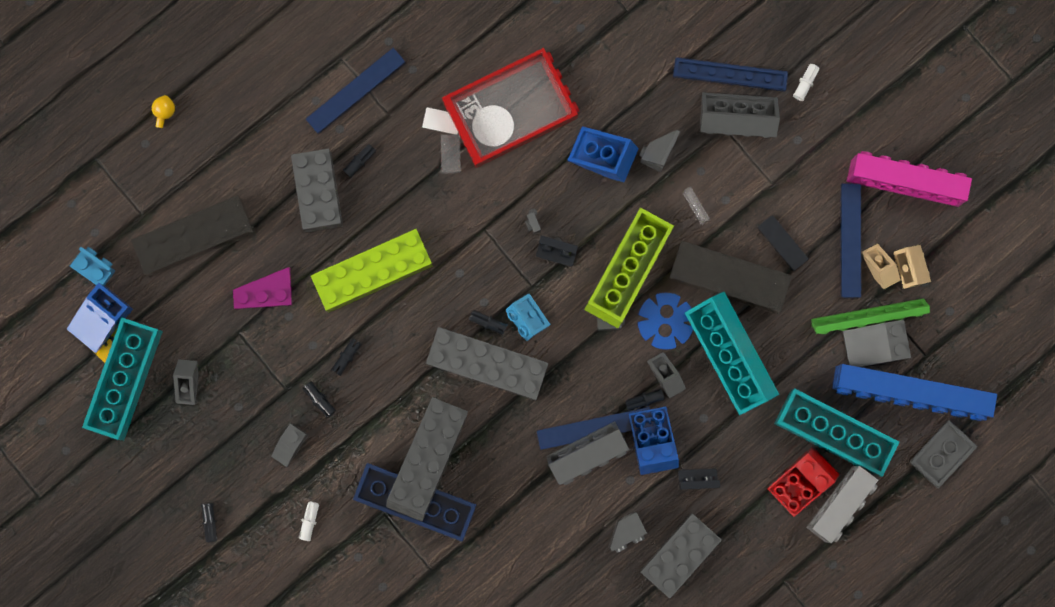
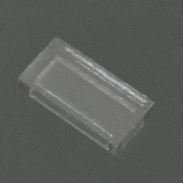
M441 135L442 174L461 173L460 135Z
M691 186L685 189L683 195L701 225L706 224L710 220Z

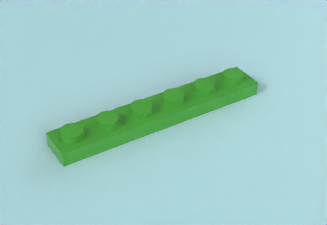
M923 298L811 319L816 334H827L830 331H844L851 327H865L867 324L873 323L882 324L894 319L903 320L905 317H920L930 313V306Z

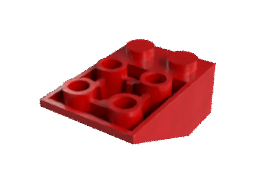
M812 446L767 489L795 517L834 484L840 474Z

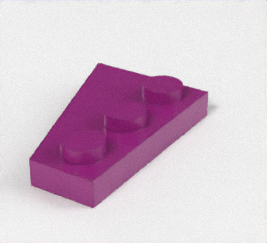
M290 267L233 289L234 309L292 306Z

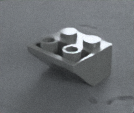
M632 512L617 520L609 544L611 551L615 550L618 553L627 548L626 544L632 541L636 544L645 539L644 535L647 532L637 512Z

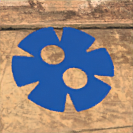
M672 293L656 294L658 306L650 298L642 305L639 315L649 320L638 322V328L645 340H648L655 334L652 346L659 349L676 348L674 336L682 344L690 337L693 328L683 322L689 321L685 312L690 310L691 307L687 302H684L677 308L680 296ZM670 305L673 308L674 312L670 318L661 316L660 309L662 306ZM662 324L671 326L672 333L670 336L662 337L659 334L658 329Z

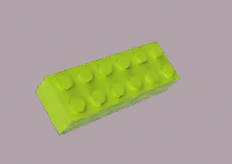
M640 207L584 310L619 328L674 225Z
M414 229L311 275V278L325 310L329 313L433 267L417 229Z

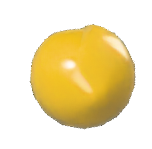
M166 95L158 97L152 103V113L157 117L156 127L163 128L165 119L172 117L175 112L173 101Z

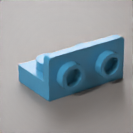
M80 247L79 250L81 252L70 267L95 285L98 283L105 285L116 271L111 267L113 264L104 257L100 260L96 257L97 252L90 247H87V249Z
M530 294L515 301L506 309L508 318L514 322L519 334L526 341L551 325Z

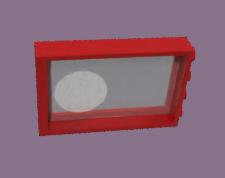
M544 48L442 97V101L476 168L578 118L579 108L575 101L571 102L569 88L567 85L563 86L560 80L562 75L558 68H554L552 64L554 60L551 53H546Z

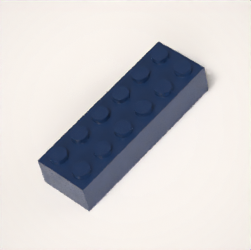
M370 463L366 464L353 500L456 540L464 541L477 504L436 489L423 522L386 507L387 499L398 474Z

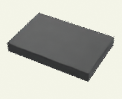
M947 420L912 457L909 463L939 489L978 446L950 420Z

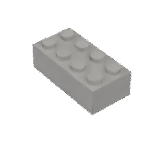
M852 466L809 523L807 529L824 542H837L843 534L841 532L845 525L849 526L853 521L854 517L852 515L855 511H860L865 505L866 501L864 499L867 495H872L877 489L876 483L878 479L862 467Z

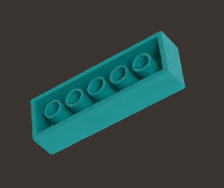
M725 292L717 294L685 312L739 415L779 395Z
M121 317L82 428L124 441L163 331Z
M795 388L791 389L774 423L856 466L862 467L877 477H883L899 444V441Z

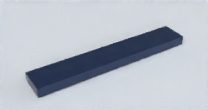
M392 48L307 117V122L317 134H320L406 62Z
M676 57L673 77L786 91L788 72Z
M841 184V298H861V184Z
M650 407L538 430L537 436L540 450L571 444L614 421L621 433L632 431L629 414L650 410ZM651 412L643 413L645 418L652 417ZM632 415V416H631V419H632V423H633V428H634V430L640 429V428H637V427L635 426V424H634V417H635V415ZM638 418L636 421L641 423L643 419ZM651 421V424L646 422L643 428L654 426L653 421Z

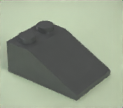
M904 320L843 331L848 362L851 366L864 367L911 358Z

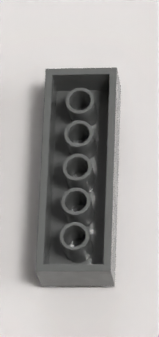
M440 327L437 329L426 361L428 366L535 401L537 400L548 367L547 362Z
M432 397L389 494L386 504L387 508L423 522L465 424L468 411Z

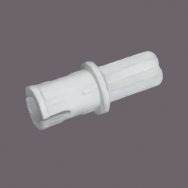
M809 64L803 78L799 79L800 84L793 94V97L797 100L804 101L810 87H813V81L819 71L817 65Z
M308 502L304 519H301L303 523L298 537L301 540L311 541L312 531L317 523L315 519L319 504L316 502Z

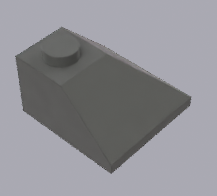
M675 130L651 141L648 147L644 146L639 155L642 157L640 163L661 172L680 131Z

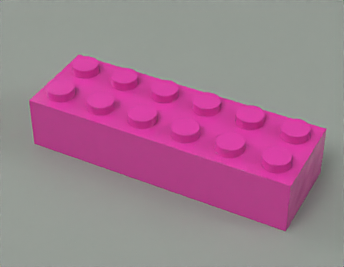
M862 151L851 160L847 182L959 207L968 201L972 178H968L964 173L950 174L946 169H929V166L918 164L917 166L910 165V162L906 160L892 161L888 156L874 157L872 153Z

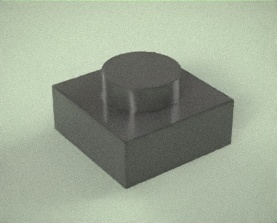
M534 212L528 214V220L525 221L528 231H532L534 235L541 233V228Z

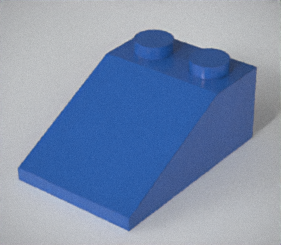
M582 126L568 161L607 178L625 182L639 148L631 139Z

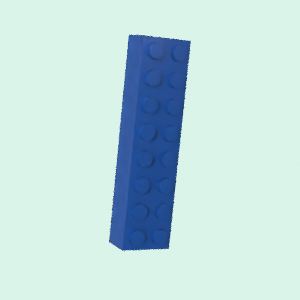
M846 364L836 366L832 389L837 390V394L848 395L855 393L857 398L867 399L875 397L874 401L883 403L890 402L891 400L894 401V405L909 406L911 404L914 409L919 410L932 408L934 413L943 414L951 412V416L967 417L968 415L971 420L987 421V418L994 417L997 394Z

